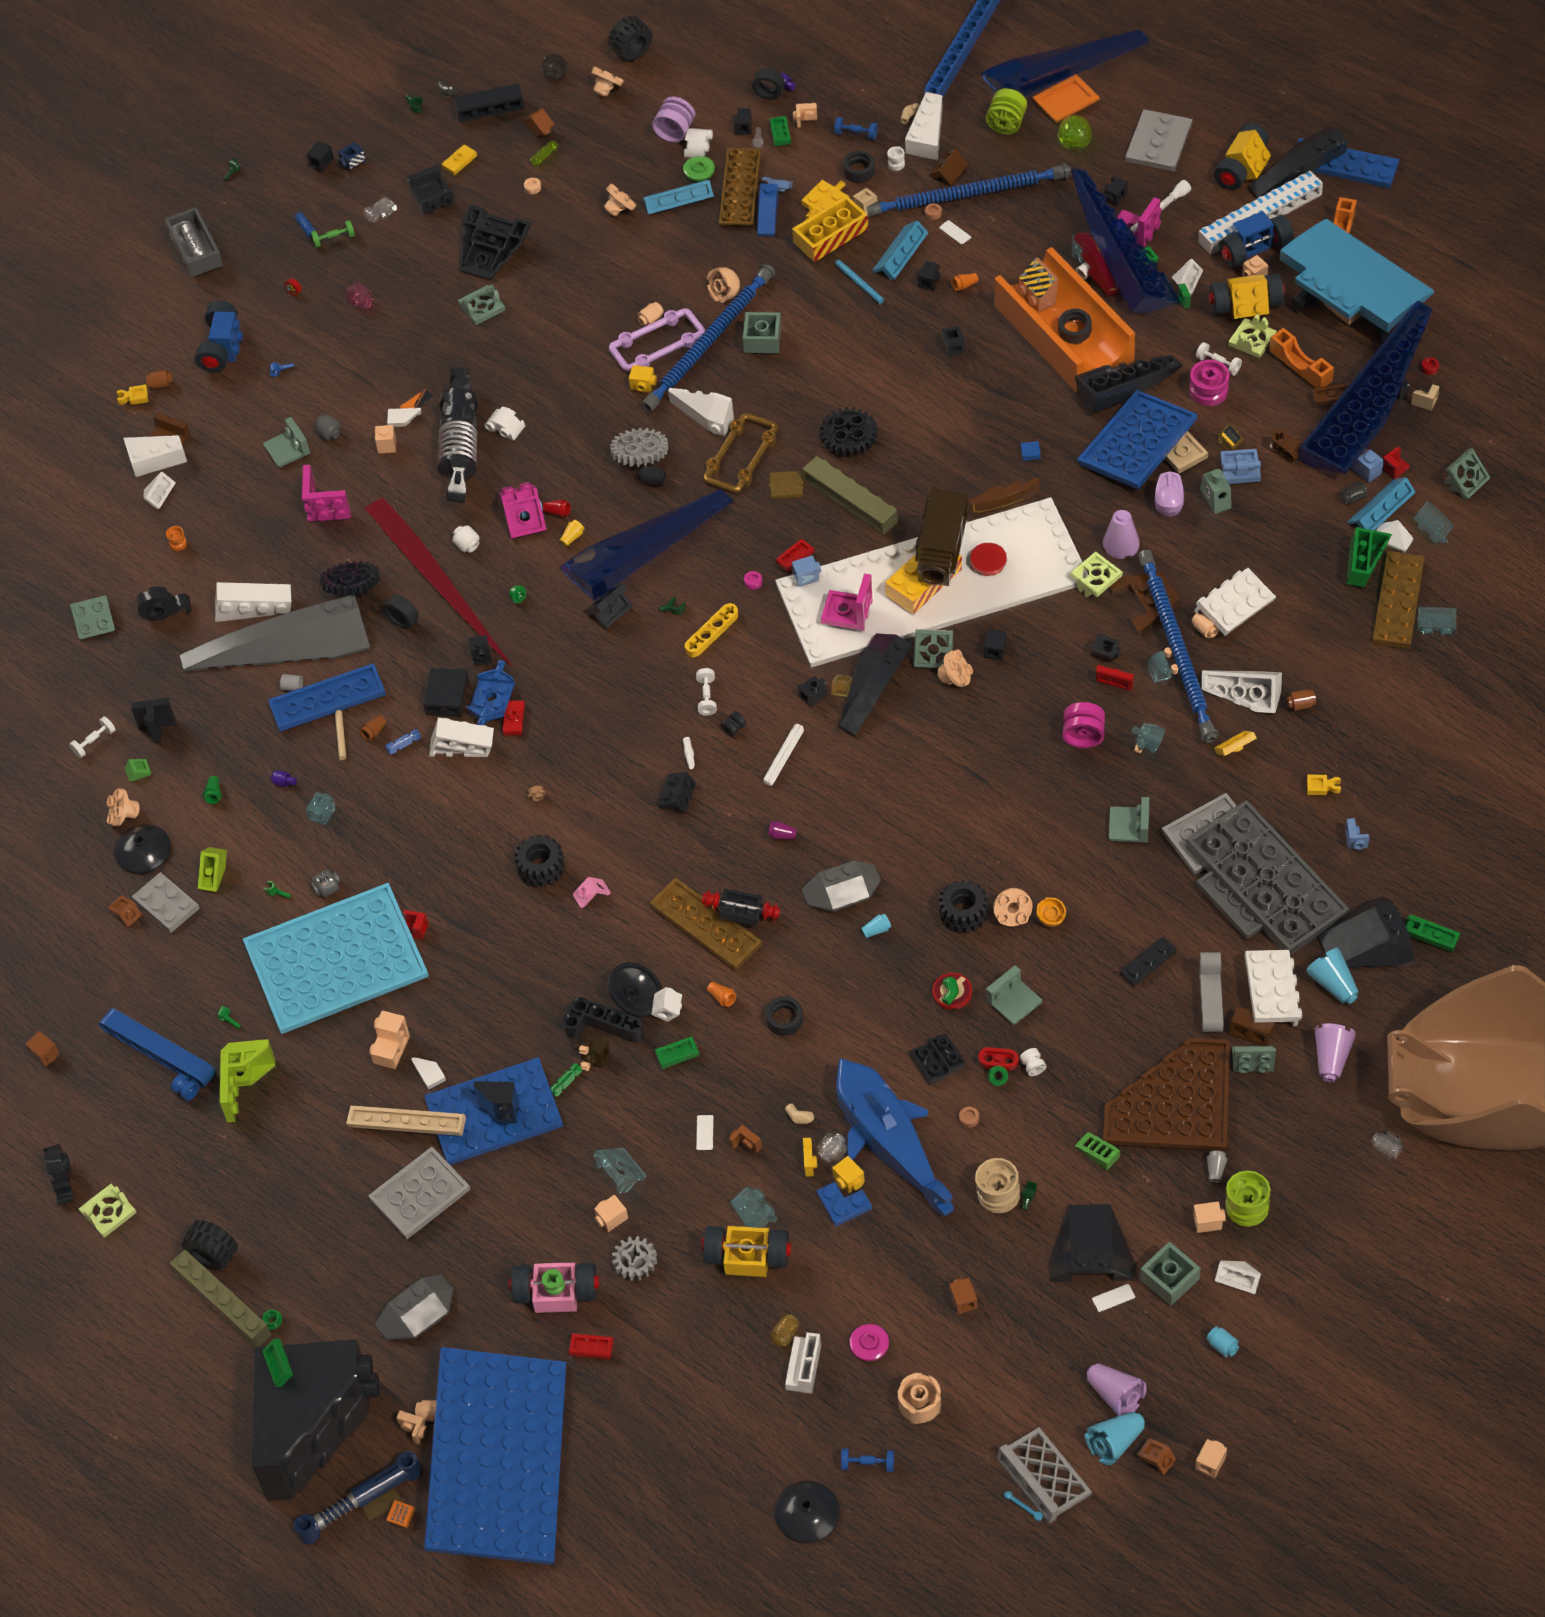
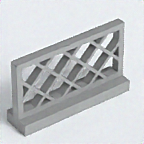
M1040 1428L1035 1429L1009 1446L1005 1444L999 1448L997 1460L1039 1512L1042 1513L1049 1524L1055 1521L1059 1514L1092 1494L1089 1487ZM1038 1436L1042 1440L1043 1446L1030 1445L1031 1439ZM1016 1448L1027 1449L1026 1457L1017 1456L1013 1450ZM1029 1450L1042 1452L1041 1460L1028 1458ZM1044 1453L1053 1454L1056 1458V1463L1043 1461ZM1027 1463L1040 1465L1039 1473L1030 1472L1027 1469ZM1042 1466L1055 1468L1054 1476L1041 1474ZM1057 1469L1066 1470L1069 1474V1479L1056 1477ZM1040 1480L1052 1481V1490L1043 1488L1040 1485ZM1056 1482L1067 1484V1493L1056 1491ZM1071 1485L1080 1487L1083 1493L1080 1495L1071 1494ZM1054 1496L1066 1498V1503L1058 1507L1053 1498Z

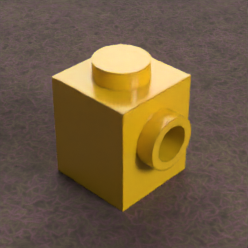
M633 365L629 376L630 390L651 392L652 387L656 385L657 381L654 369L652 367Z
M849 1156L832 1168L836 1184L840 1189H845L848 1193L858 1190L865 1182L864 1172Z

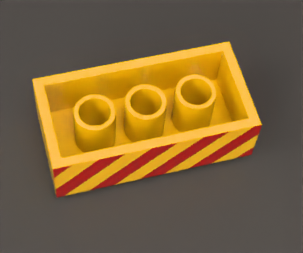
M845 196L792 228L793 243L812 261L816 262L868 229V215L848 196Z
M916 554L885 582V595L913 615L944 587L942 585L918 582ZM961 555L958 558L956 572L951 575V579L962 570Z

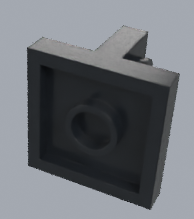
M622 583L610 588L586 608L584 612L588 616L594 615L603 628L606 629L633 605L623 593L627 588Z
M169 698L131 703V709L138 729H147L148 735L152 736L154 743L162 742L161 727L176 725V719Z

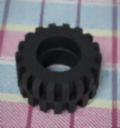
M632 15L619 20L613 26L608 36V44L622 60L634 61L636 58H640L650 48V44L653 41L651 29L640 18Z
M537 835V837L530 836L529 840L524 839L522 841L523 844L517 846L518 850H515L514 857L519 877L523 882L526 881L527 885L531 886L534 884V887L537 888L539 885L547 887L546 884H554V880L558 881L560 875H563L565 868L561 845L554 838L550 839L547 835L544 837L542 835ZM538 858L548 859L542 864H532Z
M962 879L961 882L953 881L952 885L947 884L946 889H942L941 895H939V915L941 922H944L946 928L950 926V930L953 932L957 930L958 933H962V931L970 933V930L976 931L978 926L982 927L984 921L987 920L988 897L985 894L984 888L980 889L978 883L973 884L971 880L965 882V879ZM960 903H968L973 907L967 910H959L954 906Z
M195 1220L181 1241L183 1250L189 1252L200 1264L219 1271L227 1267L238 1249L236 1240L226 1230L204 1220Z

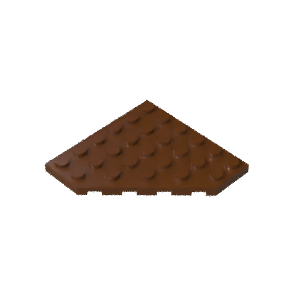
M1189 1038L1176 1051L1173 1050L1164 1057L1157 1066H1153L1141 1075L1138 1081L1134 1084L1131 1083L1122 1090L1115 1099L1108 1101L1105 1104L1103 1141L1111 1145L1226 1151L1230 1040Z

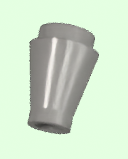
M1210 1151L1209 1156H1207L1210 1182H1221L1227 1162L1224 1152Z

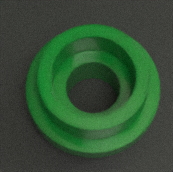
M516 585L511 588L509 596L512 601L521 603L525 599L526 588L524 586Z
M994 1066L988 1072V1079L991 1084L1001 1086L1007 1082L1008 1072L1002 1066ZM996 1072H1000L1002 1074L1001 1079L995 1078Z
M267 1310L262 1316V1320L268 1325L269 1330L279 1328L283 1322L282 1315L277 1310ZM271 1319H276L274 1322L269 1323Z

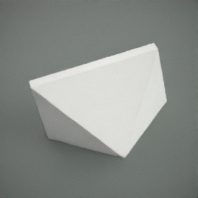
M1190 259L1172 278L1178 285L1185 283L1190 295H1192L1203 269L1193 259Z
M160 472L144 489V499L158 510L175 485V482L165 473Z
M1399 520L1383 523L1376 529L1379 532L1392 534L1387 546L1403 553L1407 551L1413 541V537Z
M1220 1261L1215 1281L1255 1294L1261 1273L1245 1261Z

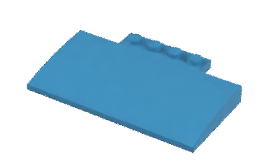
M1328 219L1314 225L1280 250V260L1300 273L1295 278L1297 285L1347 319L1359 313L1387 333L1434 294L1433 289Z

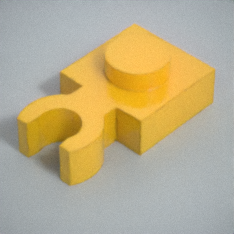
M147 385L129 387V391H117L118 397H121L117 398L120 405L126 404L128 401H130L131 405L148 402Z
M1307 775V795H1327V791L1335 794L1340 793L1341 786L1334 785L1340 784L1341 778L1334 777L1331 780H1327V775Z
M811 1137L803 1138L805 1176H814L813 1168H817V1157L812 1156Z

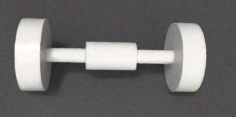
M1203 342L1199 346L1196 353L1197 359L1202 361L1207 355L1212 360L1229 365L1228 370L1231 375L1237 374L1241 367V359L1235 357L1232 362H1229L1226 358L1216 353H1209V344Z
M703 668L696 672V680L704 684L702 690L703 698L705 699L698 704V712L701 715L707 716L713 715L717 711L716 703L709 700L710 686L708 685V683L715 680V672L712 669Z
M103 716L99 719L102 728L92 732L85 738L82 744L77 743L75 740L69 743L70 749L77 757L82 758L86 755L83 747L96 740L101 732L105 730L108 734H112L116 731L108 718Z

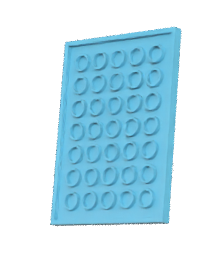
M389 883L243 938L281 1034L429 977Z

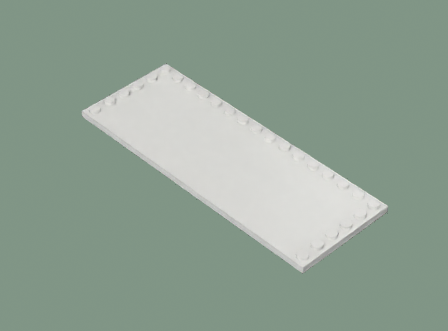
M1047 498L967 522L959 554L962 556V570L950 580L949 586H944L914 615L885 595V582L916 554L917 538L820 566V580L800 587L794 575L776 580L778 591L812 668L864 652L876 633L897 634L903 639L915 636L916 629L937 630L1076 588L1077 582L1070 577V572L1078 567L1082 560L1052 498ZM991 542L998 544L1005 550L1007 555V564L1003 570L991 576H985L980 572L974 571L970 562L972 550L982 543ZM1086 569L1082 573L1084 579L1089 576ZM864 573L871 574L873 603L870 604V613L865 622V631L821 624V616L829 590L858 594ZM845 607L839 609V611L845 612L848 610Z

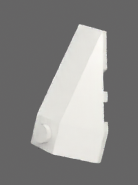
M669 388L670 403L708 431L722 436L726 435L730 428V423L734 420L732 398L713 392L706 395L702 391L690 393L685 389Z
M1202 671V690L1231 700L1238 705L1248 707L1255 712H1276L1281 694L1282 673L1264 671Z

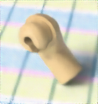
M914 103L905 107L900 122L907 124L909 118L917 114L920 105Z
M792 1103L785 1107V1111L795 1124H808L814 1120V1115L810 1111H798Z

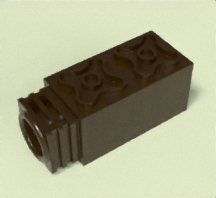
M932 488L930 495L926 496L922 514L923 525L920 524L915 546V561L918 562V582L949 586L951 575L956 572L967 522L968 493Z

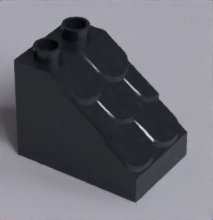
M357 1339L282 1345L293 1373L291 1378L282 1387H275L262 1352L265 1347H255L252 1468L267 1501L293 1499L299 1491L304 1489L316 1471L326 1466L345 1438L351 1436L370 1411V1398H379L378 1372L373 1370L372 1355H362Z

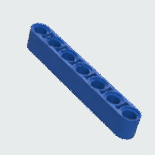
M111 1008L98 1023L106 1033L178 1075L185 1074L189 1077L190 1081L196 1082L201 1088H205L217 1073L216 1069L209 1063L114 1008Z

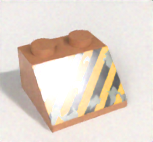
M1035 258L1020 276L1018 292L1039 312L1056 303L1058 278L1039 258Z

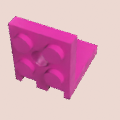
M1154 197L1141 216L1122 210L1108 229L1106 237L1117 240L1127 232L1126 228H1131L1138 222V231L1123 244L1139 250L1144 249L1146 243L1151 241L1155 230L1158 231L1161 224L1160 214L1162 208L1160 207V199Z
M303 465L302 501L305 502L304 509L308 513L307 520L325 521L351 518L346 491L316 492L311 466Z
M530 482L521 483L518 488H513L512 486L502 488V492H499L511 538L547 530L537 488ZM521 512H529L530 517L527 521L520 520L519 515Z
M864 573L858 594L829 590L821 616V624L865 631V622L869 617L870 604L873 603L871 574ZM842 607H845V608L848 609V610L845 611V612L839 611V609L842 608Z

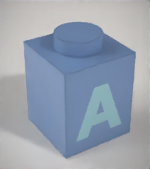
M813 555L792 562L793 575L799 587L820 580L819 573L821 572L819 562H815Z

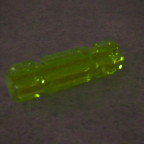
M550 141L547 146L538 151L530 159L532 164L537 166L542 160H545L552 154V151L558 148L557 143Z

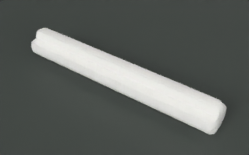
M795 724L763 778L764 784L769 786L774 784L804 731L802 725Z

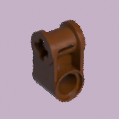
M1275 430L1271 434L1270 450L1285 461L1293 463L1305 451L1302 442L1291 437L1285 431Z

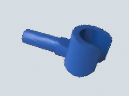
M272 363L270 365V375L276 377L280 374V370L292 368L294 364L279 365L278 363Z

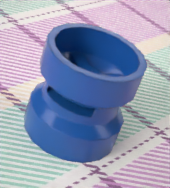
M182 1073L173 1080L171 1090L177 1094L180 1093L183 1099L189 1101L198 1093L199 1085L194 1081H190L189 1077Z

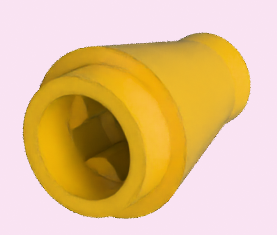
M576 520L569 522L559 542L568 547L583 534L584 526Z

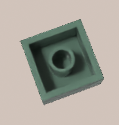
M745 312L743 331L744 353H779L782 327L780 313Z
M1170 1241L1140 1270V1280L1170 1306L1200 1279V1267Z

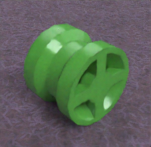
M549 1269L543 1274L542 1283L548 1294L558 1295L564 1290L565 1282L560 1271Z

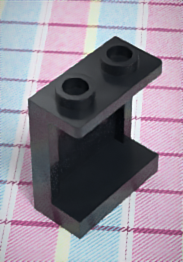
M438 165L407 176L409 189L423 214L455 203L453 191L447 187Z
M430 669L423 703L426 715L463 717L464 710L462 704L466 684H469L467 670Z

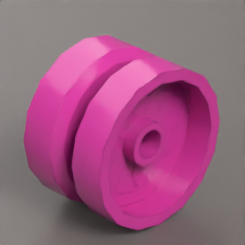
M1204 360L1195 364L1190 373L1189 393L1191 398L1195 402L1206 406H1213L1223 402L1228 396L1230 375L1228 368L1216 360Z
M1080 702L1072 704L1064 710L1063 739L1066 743L1078 748L1095 747L1102 743L1104 740L1105 712L1101 707L1092 703Z

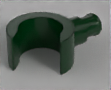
M406 95L405 98L409 102L410 110L413 113L422 112L421 106L416 105L423 104L422 98Z
M673 597L669 600V604L660 606V611H670L674 615H681L685 612L686 605L684 602L680 607H673L676 604V597Z
M1027 1180V1186L1023 1189L1022 1193L1023 1204L1021 1209L1028 1210V1206L1035 1197L1037 1183Z

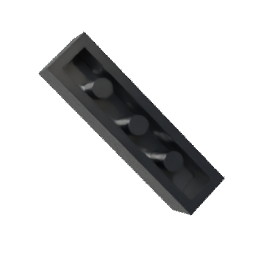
M519 83L454 97L459 122L524 109Z

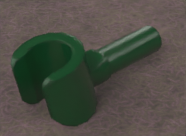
M234 158L229 161L230 169L223 178L225 181L228 180L234 171L237 172L241 169L238 161Z

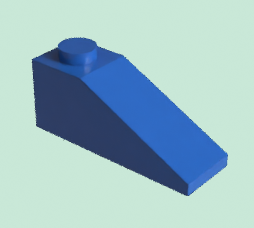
M778 184L760 185L758 236H775L779 201Z

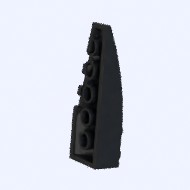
M1326 127L1298 142L1249 185V189L1258 199L1272 190L1283 186L1285 183L1298 178L1301 174L1313 171L1346 153L1347 140L1337 128Z
M1173 355L1151 358L1150 361L1135 360L1134 364L1123 362L1115 367L1104 365L1076 375L1075 381L1082 402L1094 413L1128 400L1136 390L1144 392L1179 370L1182 367V363Z
M876 633L858 660L839 724L841 729L855 737L912 645L910 642L897 634Z

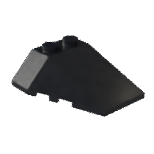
M469 204L463 219V243L459 270L491 280L525 240L531 222L515 218L514 222L488 214L484 208Z
M1384 896L1364 902L1318 935L1324 952L1326 953L1334 948H1338L1349 969H1359V966H1371V968L1390 966V968H1397L1415 962L1409 932L1393 901Z
M1110 1204L1068 1206L1050 1259V1282H1071V1274H1113V1281H1134V1260Z

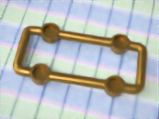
M744 413L739 419L733 420L730 423V433L716 456L709 458L706 462V472L703 475L705 483L733 493L741 491L744 485H749L752 482V472L766 449L776 443L777 423L750 413ZM746 420L771 428L762 434V444L748 467L740 470L738 473V483L736 486L711 478L712 474L720 471V461L735 437L743 434V424Z

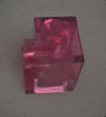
M358 281L345 290L347 302L361 308L363 311L374 303L371 291Z

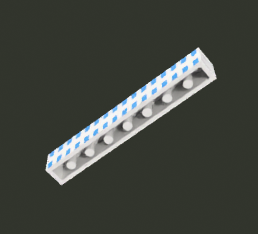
M1311 171L1301 174L1298 178L1244 205L1235 212H1231L1224 218L1218 219L1211 225L1203 227L1199 230L1198 243L1212 255L1220 250V240L1232 235V226L1236 221L1264 211L1269 219L1278 215H1286L1321 196L1323 183Z

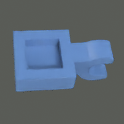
M770 177L762 178V180H767L768 184H778V191L786 192L793 185V181L771 179Z

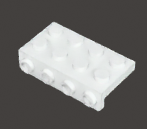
M1247 568L1243 572L1239 570L1232 577V580H1225L1221 584V588H1214L1207 598L1204 596L1200 598L1196 603L1197 607L1194 611L1196 613L1202 611L1226 636L1271 603L1276 596Z
M1289 950L1245 951L1244 956L1254 1023L1292 1022L1293 1027L1297 1026L1298 1021L1302 1019V1010L1298 1008L1297 1004L1299 1003V992L1295 991L1297 978L1296 974L1292 972L1294 969V959L1290 958Z

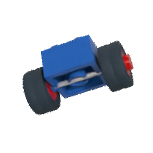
M1261 211L1233 223L1232 235L1220 240V252L1225 263L1230 268H1235L1246 262L1247 258L1271 249L1272 243L1276 248L1285 247L1294 240V233L1290 222L1284 215H1278L1269 219L1264 211Z
M213 301L207 307L205 321L211 327L208 337L209 341L201 343L195 355L196 364L205 371L219 372L223 370L227 361L235 362L236 356L240 353L239 344L243 340V332L240 331L237 309L228 302Z

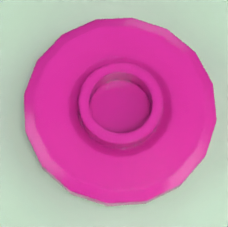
M865 1324L856 1328L851 1334V1351L860 1360H878L888 1350V1335L878 1325Z

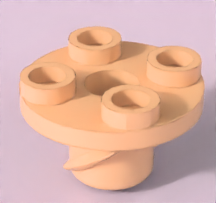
M596 67L592 69L591 74L597 76L593 90L600 96L607 97L610 90L614 88V85L621 87L624 82L623 79L612 76L613 74Z
M612 183L606 188L611 194L609 200L604 205L605 210L609 214L617 216L626 207L633 211L637 206L635 202L629 199L630 197L626 193L618 191L619 189Z
M960 650L946 653L944 664H941V667L938 668V677L943 683L948 685L954 683L958 687L968 685L971 674H973L971 665L967 664Z
M118 788L112 796H108L107 806L109 807V814L107 816V823L113 826H120L125 818L134 819L138 816L140 810L139 803L128 799L125 789Z
M1010 888L1004 890L996 897L993 911L1001 924L1017 926L1028 921L1033 905L1031 898L1025 891L1018 888Z

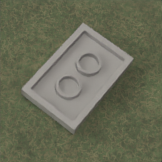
M161 872L132 896L135 903L170 933L200 909L194 900Z

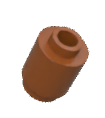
M167 369L150 372V374L146 375L148 388L170 387L171 383H173L172 373L168 372Z
M1305 689L1289 693L1286 702L1288 708H1291L1292 711H1297L1316 705V697L1313 690Z

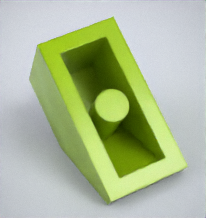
M208 847L201 851L198 889L214 892L218 890L226 868L227 850Z

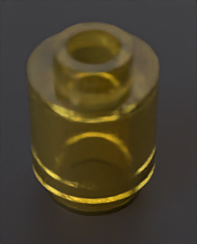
M786 1314L770 1332L771 1340L778 1346H787L799 1330L800 1322L794 1316Z

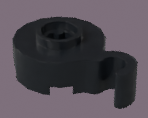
M149 587V591L143 594L140 592L136 597L138 614L145 620L158 621L165 619L171 614L177 613L180 608H185L186 614H190L192 611L190 597L187 594L173 596L164 587Z
M60 1144L43 1148V1151L46 1153L44 1160L48 1175H52L53 1179H55L51 1183L56 1193L57 1205L73 1202L74 1195L69 1175L71 1166L67 1153L63 1152Z

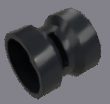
M733 711L728 719H724L720 723V727L726 735L734 737L738 733V729H742L746 725V720L739 712Z

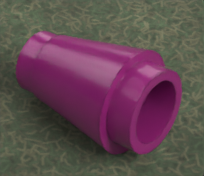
M777 820L776 822L771 821L768 836L772 837V839L795 840L797 828Z

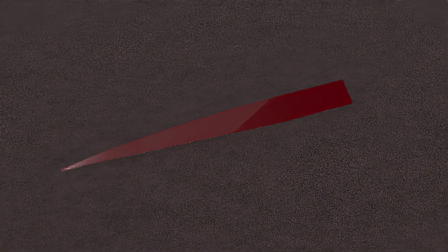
M384 497L364 507L396 546L480 636L486 635L488 644L513 667L420 538Z

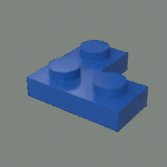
M835 1182L816 1190L835 1227L872 1210V1205L863 1189L845 1198Z

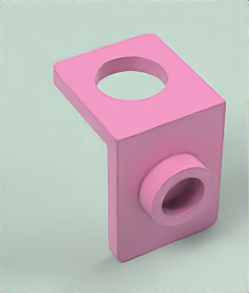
M588 877L573 893V896L579 906L584 908L597 893L610 895L611 892L602 879Z

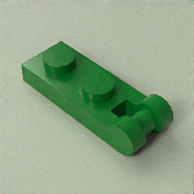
M1408 915L1406 918L1405 926L1410 937L1453 953L1460 938L1459 932L1414 915Z

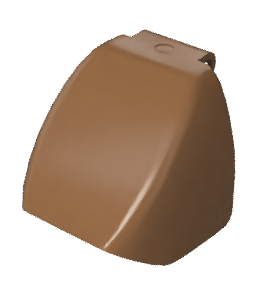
M1514 965L1473 980L1431 1004L1413 1018L1403 1030L1392 1031L1387 1035L1389 1100L1400 1107L1402 1118L1410 1125L1432 1138L1465 1147L1506 1151L1545 1147V982L1524 966Z

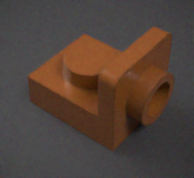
M122 895L107 907L111 914L121 918L128 927L142 915L135 903Z
M743 1125L730 1134L729 1143L733 1150L740 1143L746 1149H752L756 1153L762 1148L761 1138Z
M1150 1438L1137 1453L1140 1460L1156 1466L1161 1474H1165L1176 1459L1169 1446Z

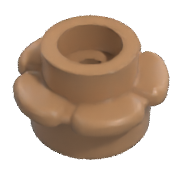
M534 786L528 789L529 794L527 797L531 798L534 802L540 801L546 792L542 786Z

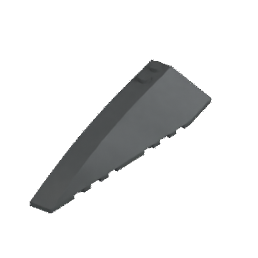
M349 595L242 628L180 655L184 671L207 670L209 667L225 668V666L229 665L244 667V664H253V666L280 664L290 660L301 662L302 659H311V661H317L319 658L328 657V660L337 659L368 650L370 645L355 595Z

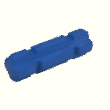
M302 212L295 214L296 221L308 238L312 239L311 231H315V229Z
M417 729L410 731L409 735L407 733L394 740V743L386 744V750L389 754L397 752V749L401 750L412 744L413 740L414 742L419 740L421 735Z

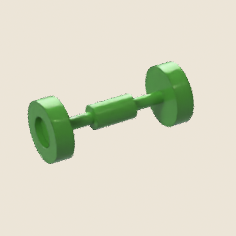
M345 221V229L332 230L319 237L316 230L311 231L315 247H321V239L340 236V233L348 232L350 238L354 237L355 233L351 221Z

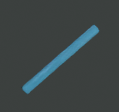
M841 260L835 262V265L875 301L879 304L884 302L883 297Z

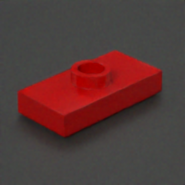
M801 539L776 558L775 561L777 565L789 573L792 571L793 561L809 557L815 553V550L806 541Z
M1098 665L1096 681L1132 691L1134 674Z
M524 701L508 702L504 714L503 735H522Z
M572 1333L569 1356L611 1359L614 1338Z

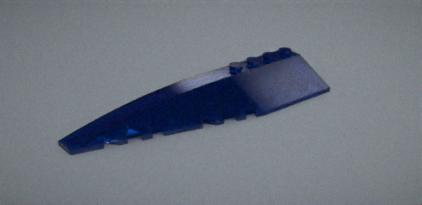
M1417 300L1300 446V461L1313 468L1346 474L1385 426L1433 311L1432 307Z

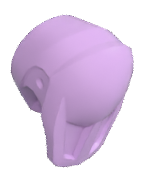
M1164 472L1159 476L1156 486L1155 507L1159 514L1172 517L1179 514L1182 509L1184 490L1179 474Z

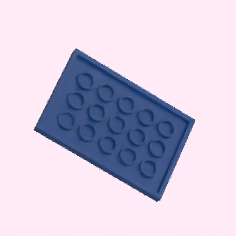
M1136 390L1077 459L1078 464L1139 489L1198 419L1197 414Z
M539 1057L424 1095L430 1112L457 1113L466 1116L462 1136L437 1134L449 1165L563 1127V1122ZM474 1081L514 1082L519 1100L517 1123H497L480 1107L473 1085Z

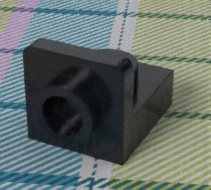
M1302 289L1293 298L1292 311L1298 313L1302 308L1305 309L1308 304L1316 308L1319 305V299L1305 289Z

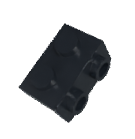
M687 772L668 774L657 805L661 809L676 807L681 813H686L696 781Z

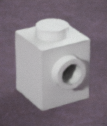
M667 987L655 993L652 1015L666 1022L679 1016L682 1007V994Z

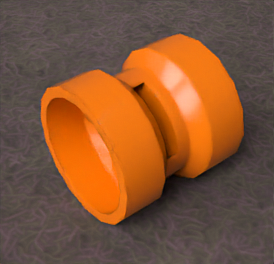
M172 526L166 531L169 547L173 551H181L186 547L187 540L181 527Z

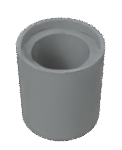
M282 674L280 680V689L282 691H294L303 687L302 676Z

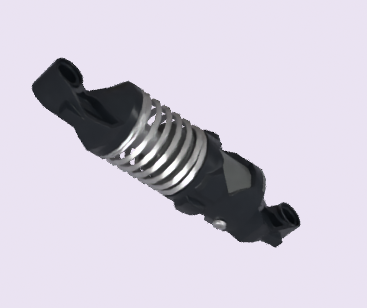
M451 367V386L439 398L442 416L438 425L437 470L441 477L450 481V484L447 486L446 501L465 503V480L472 478L477 471L478 427L475 412L478 408V397L471 390L469 369Z

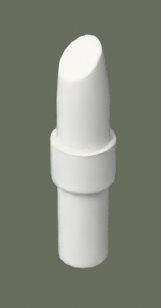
M685 737L683 738L684 755L688 767L693 769L695 766L694 751L690 738Z

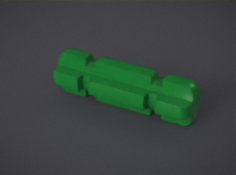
M577 1063L572 1064L569 1067L570 1070H566L557 1080V1083L550 1087L554 1096H559L563 1092L562 1089H566L575 1079V1076L577 1077L582 1072V1068Z

